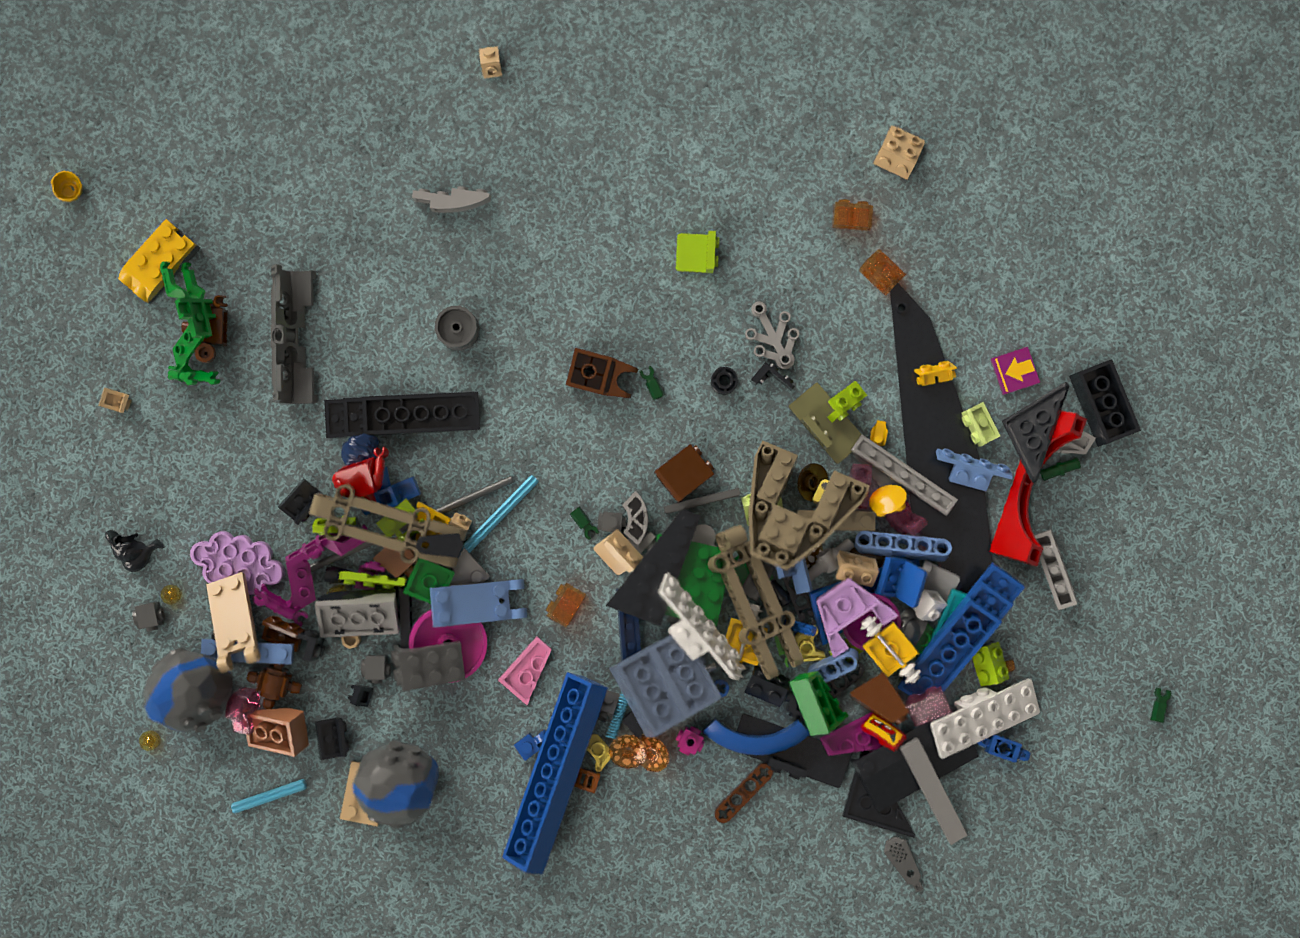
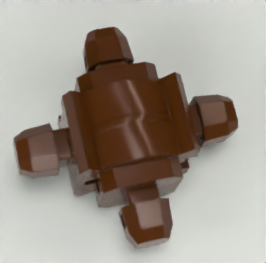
M285 664L269 665L264 667L260 674L257 671H249L246 680L253 684L257 683L256 691H261L260 696L265 697L263 699L264 709H272L276 700L285 697L288 691L294 694L301 692L302 684L297 681L291 682L293 674L288 673L289 669L284 668Z

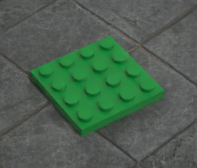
M657 534L656 541L662 534ZM691 541L678 577L680 587L690 594L696 606L701 607L707 619L711 620L717 627L725 583L720 573H713L709 570L708 561L711 557L721 553L719 547ZM717 559L716 566L719 569L722 567V562ZM668 604L665 615L680 618Z

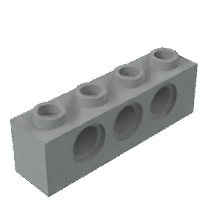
M1050 529L1035 534L1036 540L1043 547L1040 561L1058 610L1077 605L1078 600L1053 530Z

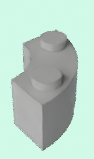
M635 491L622 505L628 515V524L623 533L638 546L647 530L648 514L642 498Z

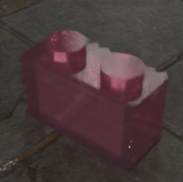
M935 686L930 687L923 694L911 695L905 701L915 727L952 713L951 706L941 686L938 688Z

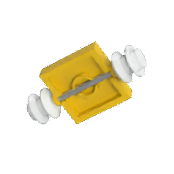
M749 603L756 620H761L758 617V614L763 612L760 610L761 606ZM731 618L725 637L729 645L735 648L740 655L737 674L733 678L739 681L740 677L744 678L741 675L742 670H746V667L740 663L746 662L758 666L759 662L752 646L745 645L739 640V632L744 628L741 620ZM749 631L747 634V638L749 641L753 639V634L751 631Z
M876 616L865 618L861 622V630L866 629L868 631L867 637L874 636L863 645L866 652L887 677L901 668L899 676L906 677L905 683L910 682L912 684L920 678L921 670L914 669L915 663L907 664V662L918 654L917 649L894 622L880 631L882 623L876 624Z

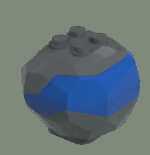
M178 648L171 651L151 668L152 673L148 676L143 690L145 710L152 721L174 731H195L200 733L208 725L222 717L231 699L233 677L230 671L225 673L219 671L217 659Z
M391 741L389 744L371 750L363 756L353 781V793L370 821L400 828L412 823L429 810L439 778V768L436 761L418 746Z

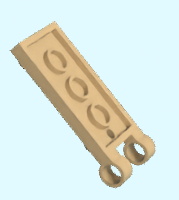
M241 572L206 584L217 646V666L219 671L225 673L233 670L231 655L243 650L245 659L249 664L260 661L261 656L258 649L246 575Z

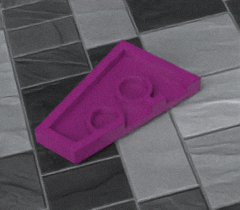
M872 712L821 737L820 740L828 756L875 750L882 747L883 745L879 744L877 738L863 732L861 725Z

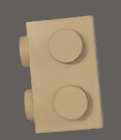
M891 126L873 164L908 179L925 141L901 128Z
M618 529L594 547V551L617 575L622 574L626 570L630 573L643 558Z

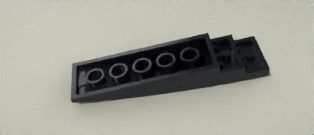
M478 392L362 396L359 398L324 400L327 439L350 438L351 436L361 434L386 436L480 430Z

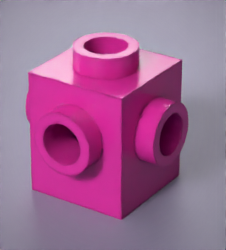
M685 726L684 730L680 729L675 739L678 741L679 751L688 756L690 753L695 755L697 751L700 752L705 743L702 741L703 735L700 734L701 730L693 726L690 728ZM693 739L694 744L688 745L687 740Z

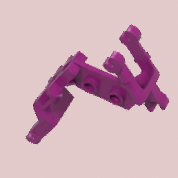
M363 524L362 528L368 530L367 526ZM330 533L332 536H337V535H338V534H335V533ZM318 534L315 536L316 539L308 544H302L301 548L285 557L292 594L290 599L286 601L280 598L281 596L270 592L268 587L262 584L261 588L263 591H259L257 588L254 589V594L256 595L254 596V602L256 605H264L273 610L272 612H276L287 619H292L302 627L303 622L297 618L299 616L308 618V613L300 609L316 600L308 560L311 558L314 560L321 556L325 547L342 556L366 541L342 535L336 540H329L325 535L319 536Z

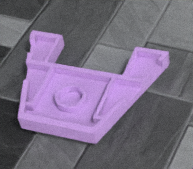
M849 577L816 599L834 658L849 649L839 634V630L870 610L875 613L883 626L898 616L894 610Z

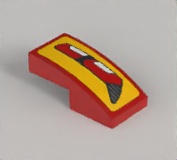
M874 713L861 725L863 732L877 738L879 744L893 751H896L907 738L898 728Z

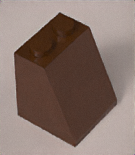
M691 444L654 471V474L677 503L714 475L712 472L714 467L708 460L705 462L701 458L702 452L696 445L694 447Z
M884 672L849 694L852 700L891 724L899 725L908 719L906 715L909 713V710Z

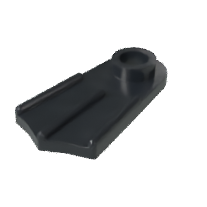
M459 533L422 536L416 542V548L422 554L459 558L464 546ZM424 541L429 543L427 548H422L421 546Z

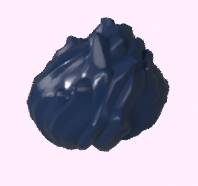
M367 434L351 436L342 445L341 458L344 464L350 465L372 457L377 459L374 449L379 446L378 438Z

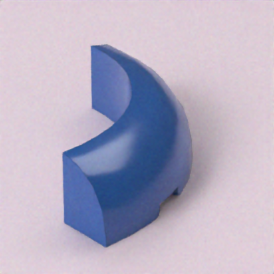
M716 717L702 730L708 738L718 745L747 755L778 753L797 745L810 735L809 731L798 719L788 727L769 735H746L736 732L722 724Z

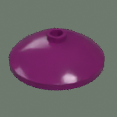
M871 593L898 615L884 626L882 625L880 631L892 622L900 629L901 618L894 603L884 596ZM872 610L843 628L847 640L856 648L864 651L866 650L863 648V645L874 636H866L868 631L866 629L861 630V622L868 616H876ZM876 618V624L881 623L880 620Z

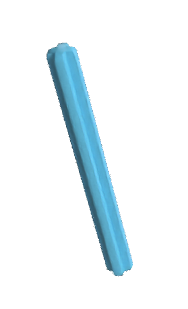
M531 475L463 544V548L470 553L539 481Z

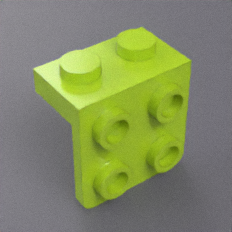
M708 231V235L678 234L676 250V270L678 272H714V267H718L719 256H715V248H719V237H716V231Z

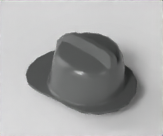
M908 607L900 615V630L915 647L926 629L927 620L919 619L915 614V610L912 607Z

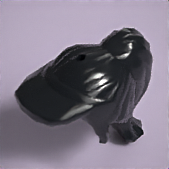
M108 530L105 533L115 558L121 561L124 568L130 572L142 570L148 564L150 556L155 549L165 548L164 544L158 539H155L148 546H145V543L134 540V538L138 537V533L130 536H121L114 530Z

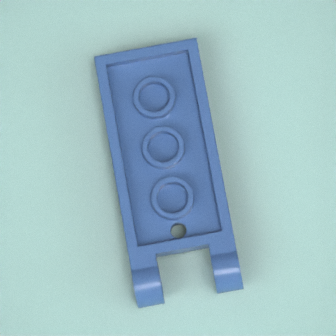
M524 579L430 588L433 627L527 618V608L510 609L508 590L525 589ZM500 598H503V603H499Z

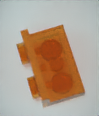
M880 249L873 253L859 268V271L885 296L907 275Z

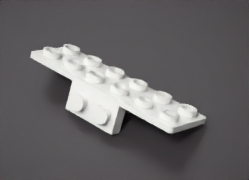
M669 573L665 574L659 593L682 619L670 627L668 632L692 660L709 651L732 679L735 678L740 659L738 651L729 645L726 637L718 632L711 620L707 619L701 607L696 606L690 594L680 587L678 580Z
M1028 678L997 693L987 687L980 688L977 692L962 696L960 700L955 701L954 705L957 706L958 711L932 722L931 727L939 756L942 759L1038 715L1040 710L1033 682Z

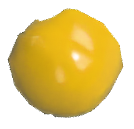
M58 172L51 180L54 195L63 202L75 201L82 194V183L73 172Z

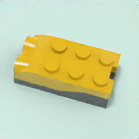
M165 219L123 266L118 279L139 298L151 304L165 289L160 271L161 262H170L168 269H173L175 277L181 271L182 264L188 263L200 250V247L172 222Z

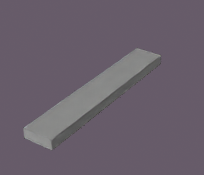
M861 434L850 450L945 516L949 514L958 501L955 497L863 434Z
M914 738L901 746L900 749L948 843L952 845L966 837L967 833L919 739Z

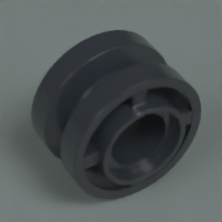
M729 367L716 369L711 377L712 389L720 395H728L735 390L738 384L736 372ZM726 376L730 383L723 386L719 383V378Z

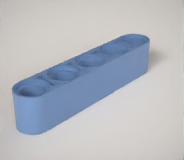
M872 531L859 532L854 543L855 549L863 554L938 562L947 560L952 549L950 542L945 539ZM865 539L868 541V544L862 545L859 543V540ZM884 541L888 546L881 547L878 543ZM903 543L907 548L901 549L898 544ZM917 546H925L927 550L920 551ZM937 548H944L946 553L938 552Z

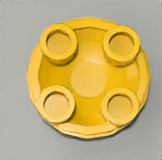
M885 485L872 493L869 498V506L878 517H883L886 514L904 510L907 494L898 485Z

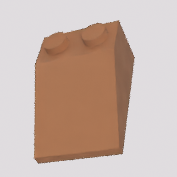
M278 708L242 712L249 747L295 757L309 746L304 711Z

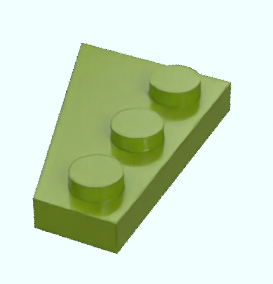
M339 572V580H344V584L349 585L362 582L365 587H375V584L382 585V589H394V587L405 585V578L401 577L390 578L383 575L370 576V574Z

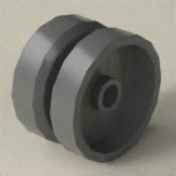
M450 306L438 314L435 321V333L447 348L454 351H464L471 348L477 342L480 326L475 316L467 308ZM460 326V329L458 331H455L454 327Z

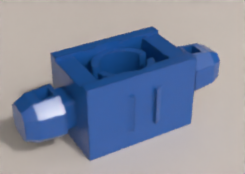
M996 734L977 743L985 747V752L1014 763L1017 762V759L1028 761L1031 754L1029 751L1021 748L1022 744ZM1006 743L1010 751L1000 752L996 744Z

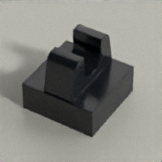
M352 685L351 688L354 689L353 694L348 695L350 704L368 707L374 688Z

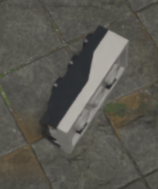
M397 589L337 591L318 597L315 609L321 638L399 634L400 612L397 611L396 604L398 597Z

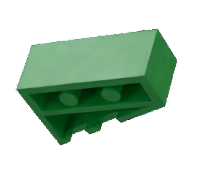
M818 671L799 674L789 682L811 736L830 733L849 716L847 712H843L838 706L840 703L838 699L833 698L829 693L830 688Z

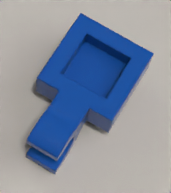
M545 730L535 737L529 733L514 744V747L524 761L540 750L541 747L538 744L543 741L546 733Z

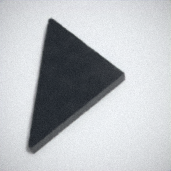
M1066 382L1002 420L1032 483H1036L1062 410L1069 389V385Z
M861 751L860 754H859L858 759L864 757L865 755L869 754L870 752H869V751ZM855 770L842 817L915 838V834L897 802L877 812Z

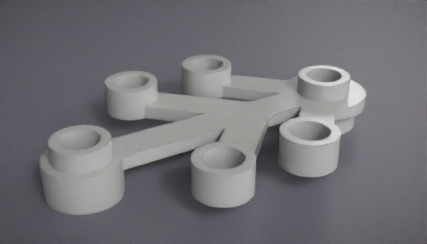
M760 301L755 302L751 307V313L753 316L759 317L768 336L757 333L753 328H749L745 332V337L747 340H756L774 346L777 353L767 351L762 345H758L754 348V355L776 361V365L781 369L791 368L795 361L794 355L791 352L795 340L799 337L798 329L791 328L788 331V341L785 349L781 344L786 324L791 318L790 313L787 311L780 313L779 324L775 333L766 315V305ZM761 306L763 311L757 312L756 307ZM786 314L788 320H782L781 315ZM749 331H752L754 333V337H748L747 333ZM795 331L797 336L791 337L790 332ZM761 348L763 353L757 354L756 349ZM783 356L788 357L789 361L787 363L782 362Z

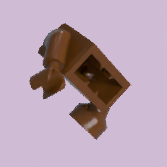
M216 295L214 300H212L213 303L210 304L212 314H216V318L209 320L213 336L204 338L196 348L195 356L200 362L210 363L215 359L216 350L209 344L227 347L228 311L220 308L228 306V304L223 303V299L226 296ZM183 321L181 324V329L183 333L189 325L188 322Z

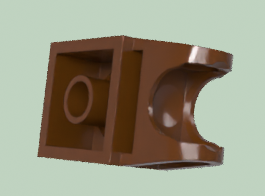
M575 348L566 386L600 395L631 398L632 394L626 393L618 387L617 377L623 372L637 373L639 369L609 356ZM591 366L592 370H594V375L591 374L589 377H586V373H583V370Z

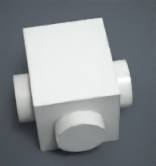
M924 589L918 607L913 609L919 619L934 621L940 616L947 603L937 591Z

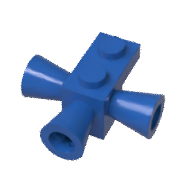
M386 466L384 467L382 487L373 494L378 503L395 508L403 500L420 495L421 491L414 476L391 485ZM362 510V512L366 516L372 513L366 510Z

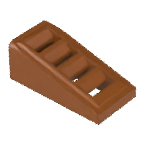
M580 767L574 787L595 794L601 773ZM582 773L586 774L583 784L580 783ZM589 776L593 777L591 786L587 785Z

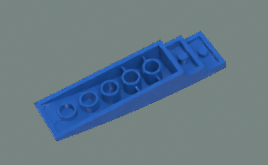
M992 562L914 662V669L921 670L920 678L911 684L910 682L905 683L906 677L904 676L897 688L929 710L1002 623L1001 619L1014 605L1013 601L1025 588L1024 584Z

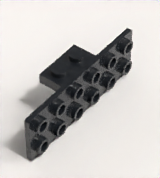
M743 713L736 732L746 735H769L785 727ZM808 736L797 745L778 753L744 755L766 762L768 766H771L770 770L774 772H788V776L799 780L800 777L804 779L808 777L840 788L852 753L828 756L821 740Z

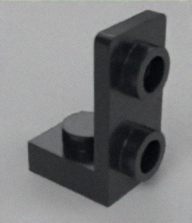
M766 362L750 380L754 386L758 383L762 385L768 378L766 374L768 372L790 391L795 387L791 378L787 375L782 376L778 373L779 369L774 364Z

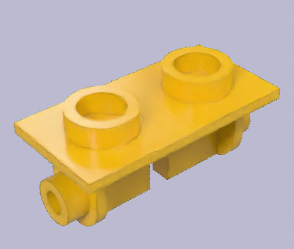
M949 361L939 362L935 366L922 365L919 369H914V372L919 375L917 377V384L922 386L935 384V376H937L939 383L951 381L956 377L954 369H957V367Z

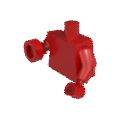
M383 447L380 454L381 450L375 448L374 454L377 456V459L372 457L342 467L332 477L334 487L337 489L341 485L350 484L355 489V496L377 502L373 493L382 487L385 467L384 459L388 457L389 450ZM342 488L341 496L349 498L351 496L350 490Z

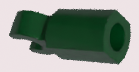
M649 366L650 374L646 376L641 370L640 376L647 381L645 384L653 401L665 396V393L658 379L653 376L654 369Z
M581 507L570 513L578 527L585 530L584 535L588 540L591 539L588 535L590 530H594L596 534L599 533L596 527L590 525L591 521Z
M1156 687L1154 692L1156 701L1153 704L1150 720L1164 723L1168 707L1166 703L1172 693L1170 690H1166L1165 695L1161 696V688Z

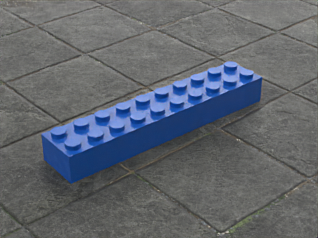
M566 673L502 856L503 859L525 873L541 875L544 873L608 687L581 675Z

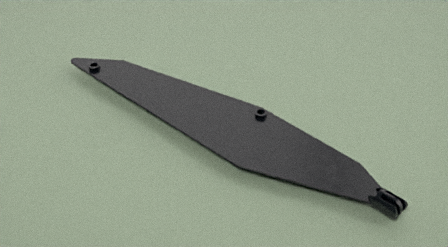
M893 280L889 284L906 464L958 500L949 514L945 516L909 491L911 511L924 537L945 539L950 542L952 549L948 559L943 562L936 561L938 566L958 575L960 581L956 590L967 594L992 564L991 552H989L991 547L985 491L950 482L949 476L954 464L938 460L936 451L937 449H949L956 454H968L974 459L980 460V457L971 439L970 429L962 421L963 409L953 381L939 383L937 376H935V384L925 386L917 384V377L919 375L914 372V369H919L922 365H938L939 362L945 361L930 317L897 281ZM898 306H903L904 311H900ZM937 548L938 552L946 553L944 548Z

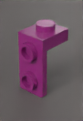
M370 561L359 565L357 573L374 576L385 572V568L380 567L381 563ZM356 582L354 588L361 590H375V587L363 586L362 582Z

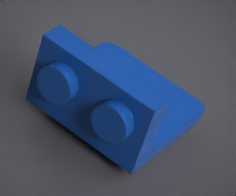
M886 557L875 593L881 596L896 597L910 607L917 608L927 578V572L904 558Z

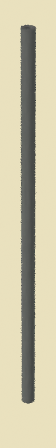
M509 476L435 510L442 514L514 483L513 479ZM405 524L399 530L401 532L408 530L409 524ZM369 542L362 543L342 556L335 553L311 564V572L375 544Z

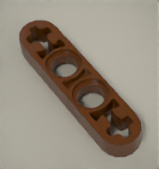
M767 763L758 764L716 807L714 814L717 821L727 823L771 779L773 771L770 770L771 766H768ZM767 767L768 776L762 775L759 778L762 782L759 784L757 779L752 776L756 774L758 777L761 773L759 769ZM749 780L756 783L753 791L745 789V783ZM735 794L742 797V802L739 805H734L731 802V798ZM728 802L729 805L735 810L732 812L731 809H729L727 811L728 817L720 818L719 810L721 809L724 811L728 807L725 803Z

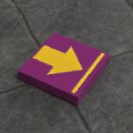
M1028 347L990 359L1003 395L1040 383Z

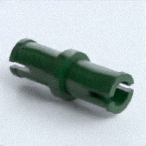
M1074 457L1073 459L1062 463L1059 461L1051 467L1041 469L1040 474L1043 481L1059 475L1060 477L1065 476V473L1080 469L1081 464L1079 459Z

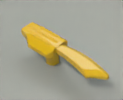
M877 420L871 430L870 440L879 446L886 444L888 430L885 421Z

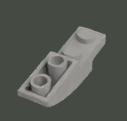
M458 186L457 189L452 188L451 195L443 191H438L436 194L430 193L427 189L413 190L412 199L414 202L430 204L432 212L453 213L480 207L491 201V195L483 189L470 191L467 187Z

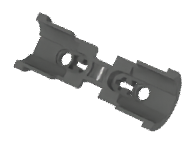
M275 264L271 266V277L273 280L271 288L272 385L274 388L272 402L280 404L317 403V395L314 394V368H306V347L299 346L298 328H305V306H313V280H316V271L282 270V265Z

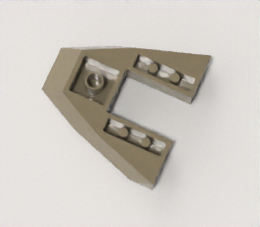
M762 440L754 458L749 504L750 555L788 570L819 547L855 511L868 495L870 485L833 471L810 520L777 505L797 465L798 455Z

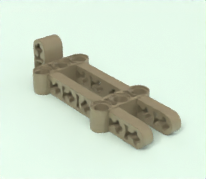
M350 484L338 487L334 498L316 493L309 511L312 515L327 519L324 527V535L327 539L336 540L343 534L401 552L400 557L402 561L409 564L415 562L417 558L456 568L458 558L420 553L416 548L417 540H413L410 537L411 531H419L421 537L425 536L427 530L440 534L459 533L461 540H465L467 534L465 529L430 519L431 514L426 508L421 507L416 509L414 513H410L355 496V489ZM342 488L350 490L351 496L345 499L341 496ZM353 506L408 523L409 527L405 540L402 541L347 524L351 507ZM336 507L344 509L345 514L343 517L335 515ZM420 511L425 512L427 515V520L424 522H420L416 518V514ZM333 525L338 528L339 533L337 536H332L329 533L330 526ZM412 549L415 552V557L412 559L406 558L404 551Z
M737 525L716 534L715 538L721 553L709 559L708 568L713 573H720L744 627L739 632L741 643L752 646L760 667L768 680L779 675L765 641L772 636H778L792 667L795 668L803 664L802 654L790 629L795 623V616L790 611L782 610L761 559L750 555V540L747 541L744 528L741 525ZM734 551L739 555L738 561H735L733 558ZM717 559L722 562L721 569L716 566ZM745 562L769 615L759 621L754 616L734 570V567ZM783 615L786 617L785 625L781 623V617ZM766 623H768L770 627L768 633H766L764 630V625ZM749 631H751L753 634V639L751 641H749L747 638V634Z

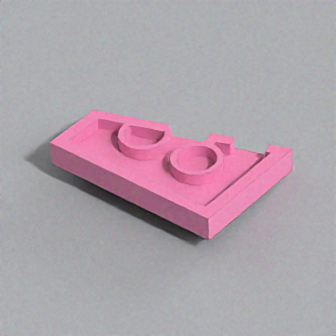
M536 636L501 675L498 681L523 703L528 705L552 649Z

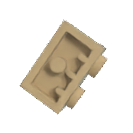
M839 550L837 555L839 568L836 573V579L844 581L849 577L857 584L872 587L879 573L876 559Z

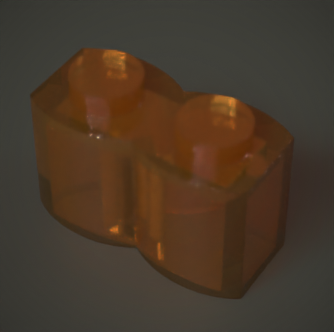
M838 200L833 205L832 228L870 231L872 228L873 205H869V202L858 201L857 204L850 203V200Z
M568 583L559 586L555 593L558 595L555 602L551 601L545 610L548 612L547 617L566 628L586 596L585 593Z

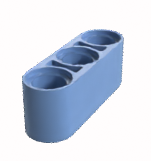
M849 648L835 658L831 655L813 663L808 668L807 673L818 671L825 682L831 681L853 671L857 667L859 653L855 649ZM846 657H850V658H852L854 661H853V662H848V661H846L845 658H846ZM828 665H834L837 669L832 670Z

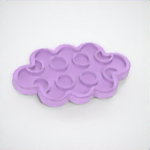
M220 531L211 536L209 542H198L190 550L192 561L196 565L203 567L202 574L208 583L242 572L246 575L249 595H255V588L262 591V584L275 585L279 583L285 575L284 566L279 561L272 559L273 551L269 544L264 541L253 543L250 537L246 535L234 537L227 531Z

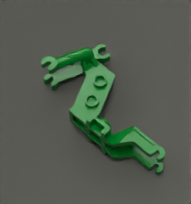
M163 261L160 264V271L166 294L169 297L178 298L175 300L179 319H187L189 324L173 347L176 366H168V369H171L168 371V379L178 380L179 382L184 381L187 385H196L198 380L199 382L205 381L211 385H217L220 383V379H216L218 371H210L209 373L203 370L197 371L192 370L188 365L189 359L203 339L213 336L209 320L216 318V314H212L210 304L213 303L212 299H204L205 290L197 285L194 270H189L191 263L185 262L181 267L187 289L186 292L185 289L176 284L173 269H168L170 262Z

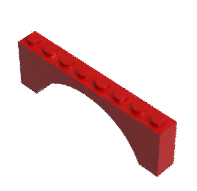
M1060 412L1043 465L1059 448L1081 438L1087 421L1086 418L1077 413ZM1020 460L989 552L1037 567L1043 547L1038 543L1032 532L1028 511L1030 493L1034 483L1031 482Z

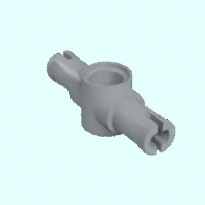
M846 538L837 547L826 548L816 556L815 564L808 569L811 582L820 574L831 573L839 567L837 560L839 550L849 552L855 547L850 539Z

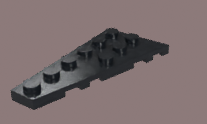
M682 509L605 606L661 626L668 607V603L659 593L664 576L669 573L678 580L700 515Z

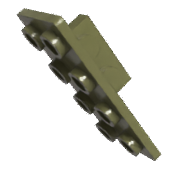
M816 382L788 407L833 461L839 464L852 453L850 450L861 436V433L847 417L841 421L836 419L831 423L827 418L834 412V409L828 403L831 397Z

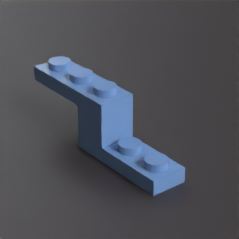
M202 639L201 654L217 659L216 640ZM257 641L261 659L254 663L293 664L294 644L261 643V641ZM244 650L231 655L232 662H247Z

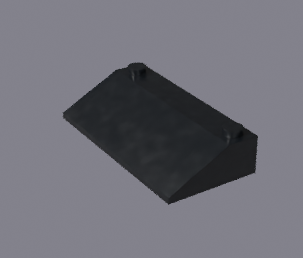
M947 706L949 710L905 733L907 738L896 751L882 746L860 759L852 758L850 760L877 812L921 789L900 749L901 746L914 738L919 739L938 778L979 757L974 744L942 759L939 756L931 723L958 711L957 706Z

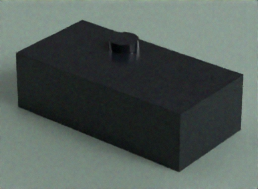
M1112 359L1069 376L1092 435L1096 438L1097 447L1141 431Z

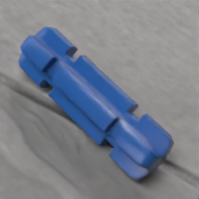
M795 621L794 625L790 628L792 631L809 636H815L817 631L816 626Z

